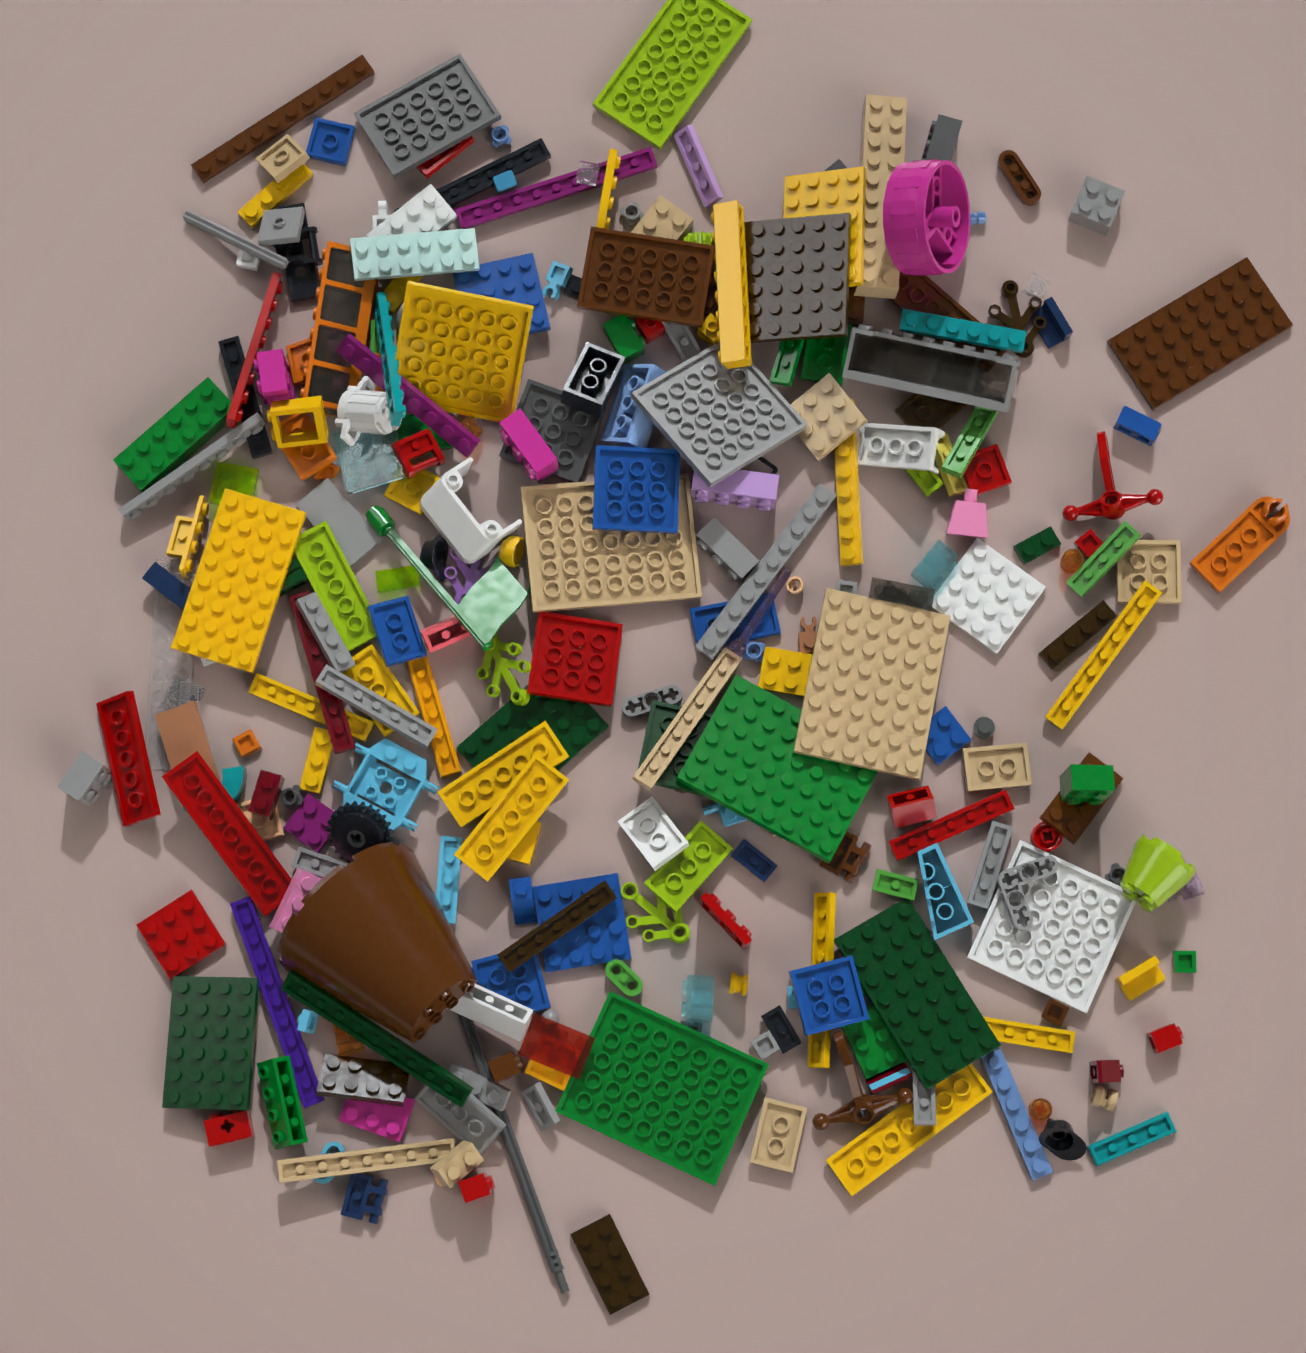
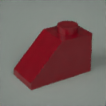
M1119 1060L1091 1061V1084L1121 1082V1078L1124 1077L1123 1064H1120Z

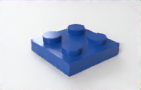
M946 706L931 718L925 750L937 766L972 740Z

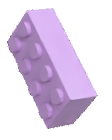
M738 470L709 488L694 471L691 498L699 503L714 501L717 505L728 506L729 503L736 504L738 508L748 509L751 506L758 507L757 509L760 511L774 510L779 475Z

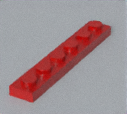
M1005 789L888 841V844L896 861H900L918 853L922 849L945 841L1008 813L1015 808Z

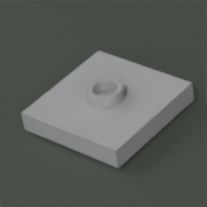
M303 206L264 210L258 236L259 245L299 242L305 215Z

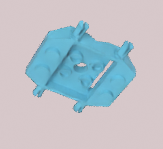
M386 738L371 748H366L356 743L355 746L358 748L353 751L364 757L349 786L335 780L331 788L342 793L343 806L346 802L351 805L354 801L358 805L363 801L365 806H369L371 803L358 797L359 794L395 814L393 816L373 805V809H380L379 813L386 815V822H391L389 829L396 831L404 826L415 832L416 829L414 827L417 828L418 824L407 818L414 802L424 789L434 795L439 790V786L428 780L427 760ZM379 759L380 761L414 778V782L390 770L389 768L377 763V760ZM383 783H390L392 785L390 793L383 794L380 791Z

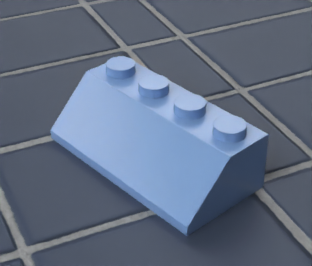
M625 364L601 436V442L612 446L647 448L654 424L633 401L631 393L666 373V371L654 364Z

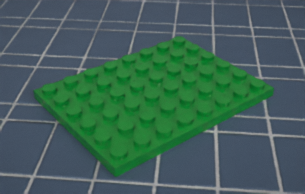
M735 675L676 780L829 864L878 771L794 753L793 749L801 709Z
M610 991L555 1111L715 1186L769 1064Z

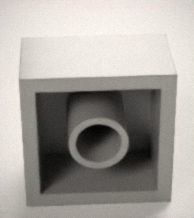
M1086 176L1068 221L1106 236L1125 191Z
M82 751L58 785V788L84 805L89 806L90 803L93 804L99 796L98 791L102 785L105 786L110 781L111 770Z

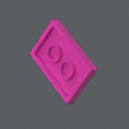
M406 1097L404 1107L346 1099L338 1121L401 1142L415 1100Z

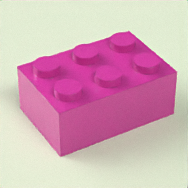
M276 349L256 352L257 360H254V367L260 379L257 380L258 392L261 393L262 399H264L265 405L268 404L270 407L271 401L295 399L290 365L283 350Z
M521 408L499 422L501 440L507 447L511 446L514 458L519 464L523 462L525 472L531 480L535 479L539 483L559 469L556 456Z

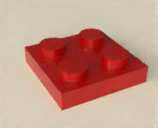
M998 444L977 450L963 474L968 488L978 490L977 496L1012 483Z

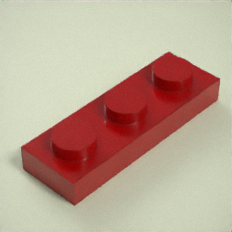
M470 136L416 168L426 179L430 178L475 142L474 138Z

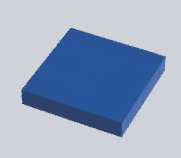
M315 117L306 149L310 159L346 167L356 130L355 126Z

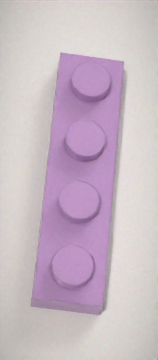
M686 125L673 136L704 208H710L724 197L693 125Z

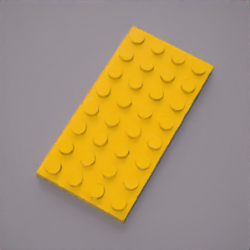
M225 488L171 649L254 673L307 515L306 512Z

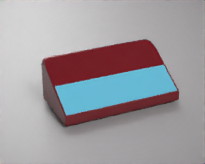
M900 1063L867 1078L865 1082L870 1093L874 1095L912 1078L913 1075L905 1063Z

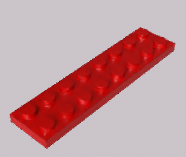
M196 751L161 777L263 915L266 916L280 905L292 878L199 752Z

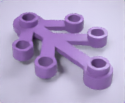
M453 549L450 550V558L455 561L466 580L463 588L456 577L457 570L454 567H447L444 571L445 579L449 580L456 592L454 601L458 605L462 601L461 598L491 568L496 559L491 562V565L478 571L481 559L472 563L469 569L467 564L461 561L459 557L452 555ZM447 571H453L454 576L449 577Z

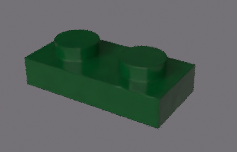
M1050 526L1014 545L1013 548L1022 564L1025 565L1059 547L1061 542Z

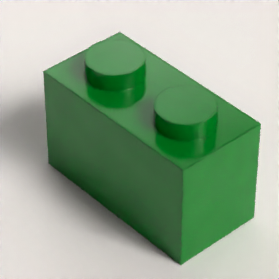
M619 315L603 323V331L615 353L626 357L624 363L626 364L644 355L646 344L641 335L637 336L634 330L636 325L633 319Z

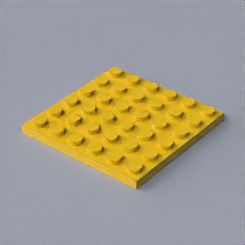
M407 281L395 357L396 360H399L398 373L445 412L501 422L514 413L516 409L534 306Z

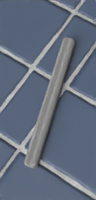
M186 211L183 215L185 222L275 267L285 270L289 264L287 258L192 211Z

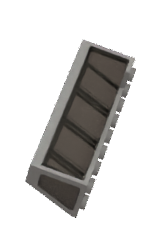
M859 324L858 327L852 328L842 375L843 378L1001 412H1009L1021 366V361L1017 360V356L1003 354V357L996 356L997 352L985 349L984 353L976 352V347L964 345L963 349L955 347L956 343L948 341L938 344L934 343V338L923 337L922 340L914 339V334L902 332V336L895 335L894 330L882 328V331L873 330L874 326Z

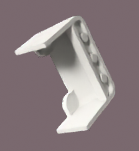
M471 457L446 472L422 496L420 501L421 510L461 561L467 564L476 562L499 547L508 536L516 535L522 524L521 519L505 529L494 520H487L479 524L457 497L455 492L462 487V477L468 474L473 462Z

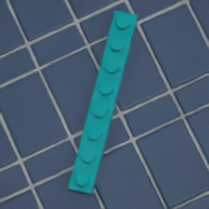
M377 292L373 308L391 426L399 427L401 419L405 418L406 406L402 404L404 392L400 390L399 360L395 359L397 347L393 345L394 330H391L390 302L386 300V293Z

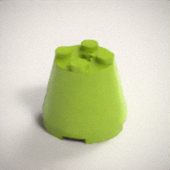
M1143 834L1134 845L1120 886L1123 892L1121 894L1129 901L1135 900L1143 910L1151 913L1153 909L1155 910L1192 879L1196 872L1195 868L1190 863L1187 865L1181 857L1182 853L1170 844L1156 837L1152 840L1147 839Z

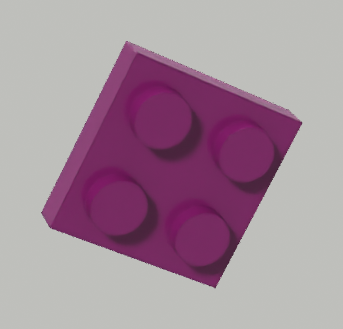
M308 793L304 798L303 804L298 806L283 829L319 853L329 840L327 835L330 832L326 831V828L329 826L327 822L334 811Z

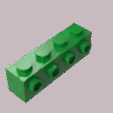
M290 1055L257 1063L258 1076L261 1081L262 1095L265 1100L267 1118L270 1123L275 1150L308 1142Z

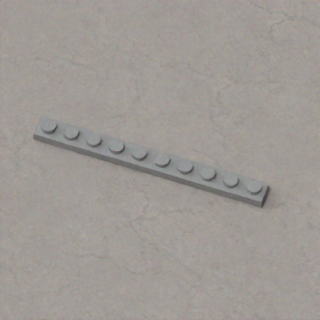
M822 484L816 487L695 645L696 650L710 660L715 658L837 498L835 493Z

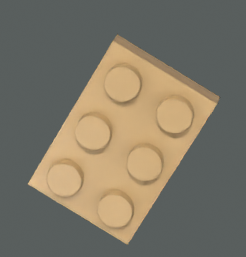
M1027 742L962 749L967 792L1032 785Z
M764 1097L749 1162L793 1173L807 1108Z

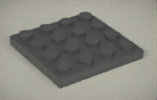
M528 379L517 410L521 408L556 456L559 469L552 473L551 476L571 483L580 482L607 406L600 419L561 404L562 390ZM503 444L499 457L519 464L512 454L511 446L507 447Z

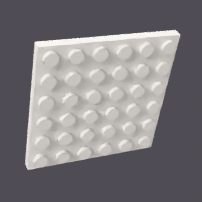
M1019 840L1006 869L1044 856H1053L1058 861V870L1048 877L1021 886L1033 918L1032 926L1025 931H1019L1014 928L998 886L966 958L1046 996L1066 1003L1086 1014L1136 901H1129L1121 894L1123 892L1121 886ZM1047 860L1040 867L1037 866V863H1034L1038 869V876L1042 875L1039 872L1040 870L1048 869V871H1051V867H1053V863H1048ZM1024 867L1022 869L1024 878L1031 879L1034 872L1032 868ZM1014 870L1016 875L1011 877L1004 874L1005 878L1002 879V882L1010 886V882L1018 878L1017 870ZM1012 894L1009 897V903L1012 906H1019L1021 898L1016 894ZM1024 907L1014 910L1013 914L1018 913L1020 916L1017 923L1026 927L1025 923L1028 919L1027 917L1023 918L1021 911H1025Z

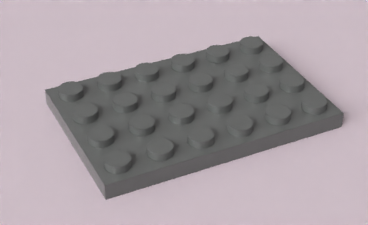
M461 54L354 113L355 118L394 179L501 120L500 113Z

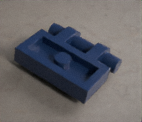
M362 1173L351 1174L340 1215L363 1220L364 1213L368 1212L371 1213L369 1222L377 1224L379 1215L382 1216L383 1209L381 1208L384 1196L388 1194L387 1185L389 1180L380 1178L377 1187L372 1185L374 1176ZM370 1192L376 1194L373 1206L367 1205Z

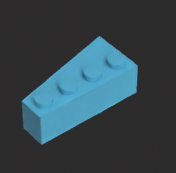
M938 843L918 851L934 940L973 924L972 916Z

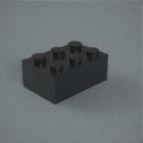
M586 342L563 388L561 404L600 419L623 372L626 357Z

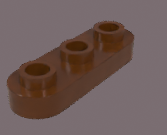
M1012 150L1003 151L999 155L997 162L999 169L1024 205H1036L1041 198L1039 186L1017 153ZM1004 161H1010L1011 165H1006ZM1020 177L1022 181L1017 182L1015 178ZM1031 194L1033 198L1029 199L1026 195Z

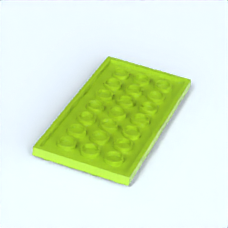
M667 0L595 99L593 107L661 150L751 25L752 19L723 0Z

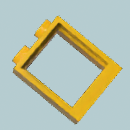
M322 396L271 401L270 410H267V418L269 423L272 422L271 436L272 440L276 441L277 448L328 443L329 429ZM313 412L317 431L282 434L278 416Z

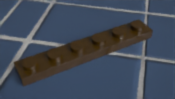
M604 880L497 955L508 972L511 973L615 901L617 897Z

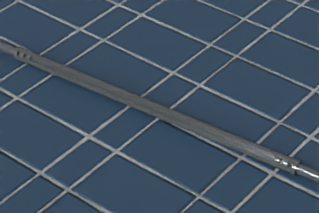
M458 1014L479 1074L495 1082L473 1020ZM492 1107L494 1114L506 1124L501 1134L551 1273H554L561 1294L570 1290L562 1271L564 1267L506 1109L499 1111Z

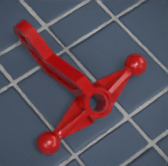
M1106 431L1097 432V441L1106 492L1102 494L1100 499L1083 506L1067 505L1063 509L1062 515L1067 521H1074L1080 515L1103 516L1110 520H1116L1121 518L1126 511L1143 504L1159 505L1163 501V493L1158 489H1152L1146 495L1122 494L1116 491L1110 462Z

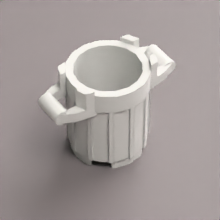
M364 376L357 386H348V390L342 394L338 403V418L335 419V425L337 428H342L340 438L349 446L355 444L361 433L387 435L399 428L398 426H391L386 392L375 391L377 386L368 376Z

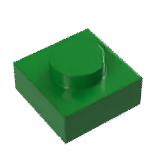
M1173 951V973H1197L1196 951Z

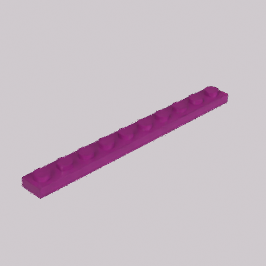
M648 147L620 156L619 169L614 170V177H617V181L657 169L658 165L652 148ZM607 161L455 209L461 229L476 227L603 186Z

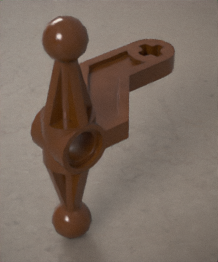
M843 1030L834 1032L835 1042L845 1067L853 1099L829 1115L824 1113L816 1114L812 1120L813 1126L816 1129L825 1130L830 1123L855 1122L858 1124H868L874 1117H877V1115L898 1103L901 1105L911 1104L913 1093L908 1088L900 1089L897 1095L868 1096L863 1094L855 1061Z

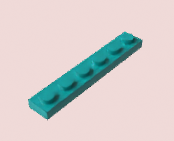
M908 309L902 310L899 331L1017 353H1023L1027 332Z

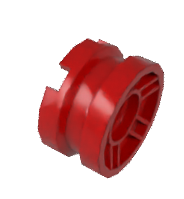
M1045 822L1036 825L1030 834L1032 846L1047 853L1060 846L1063 838L1061 834ZM1044 833L1050 835L1049 840L1043 841Z

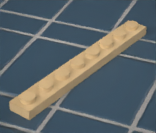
M726 647L723 648L639 767L632 780L649 791L652 790L741 663L742 658Z
M454 1138L277 1160L279 1183L433 1164L455 1148Z

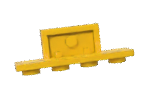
M203 495L199 496L193 518L176 516L166 551L168 557L181 559L179 572L184 579H187L188 573H191L194 563L192 559L194 553L198 552V538L204 531V517L209 513V503H207Z

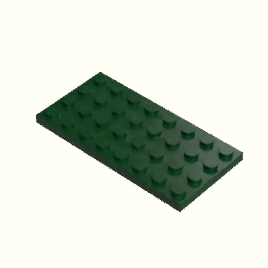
M903 899L834 939V943L843 957L853 955L861 987L925 1091L1001 1046L910 900Z

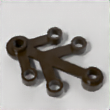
M1008 280L1003 283L1001 294L1008 299L1012 318L1001 312L1000 306L996 304L989 307L988 315L990 318H996L1012 329L1024 331V327L1034 312L1040 309L1042 301L1039 297H1032L1028 303V308L1021 317L1016 297L1018 285L1016 282ZM1008 285L1013 286L1014 290H1013V291H1009V290L1007 289V286H1008ZM1036 301L1039 306L1035 307L1031 302ZM991 309H996L998 314H992ZM1038 316L1034 319L1033 328L1025 338L1027 349L1023 350V353L1014 352L1016 356L1027 358L1033 353V340L1039 331L1043 330L1046 326V319L1044 317ZM1036 321H1042L1043 326H1038Z

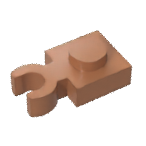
M802 617L800 625L804 632L798 633L799 650L801 653L813 654L817 634L814 628L817 620L816 617H812V624L806 625L805 619Z

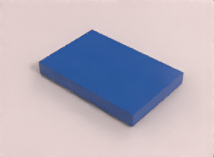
M408 595L367 606L386 667L427 656Z

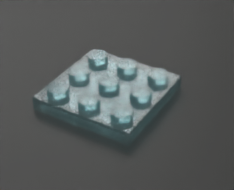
M393 430L387 435L361 433L353 446H349L340 438L341 432L333 434L344 488L348 495L405 478L403 468L391 447L394 442L399 441L397 430Z

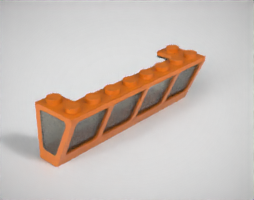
M327 241V247L323 248L322 251L324 267H320L319 270L321 286L317 287L316 290L318 305L313 309L315 325L310 329L312 344L311 348L308 347L306 359L309 360L308 368L305 367L303 373V380H306L305 388H301L300 398L322 396L325 415L337 417V407L342 394L348 390V386H357L364 377V374L336 352V350L349 333L367 348L369 347L371 320H373V307L379 279L354 281L350 246Z

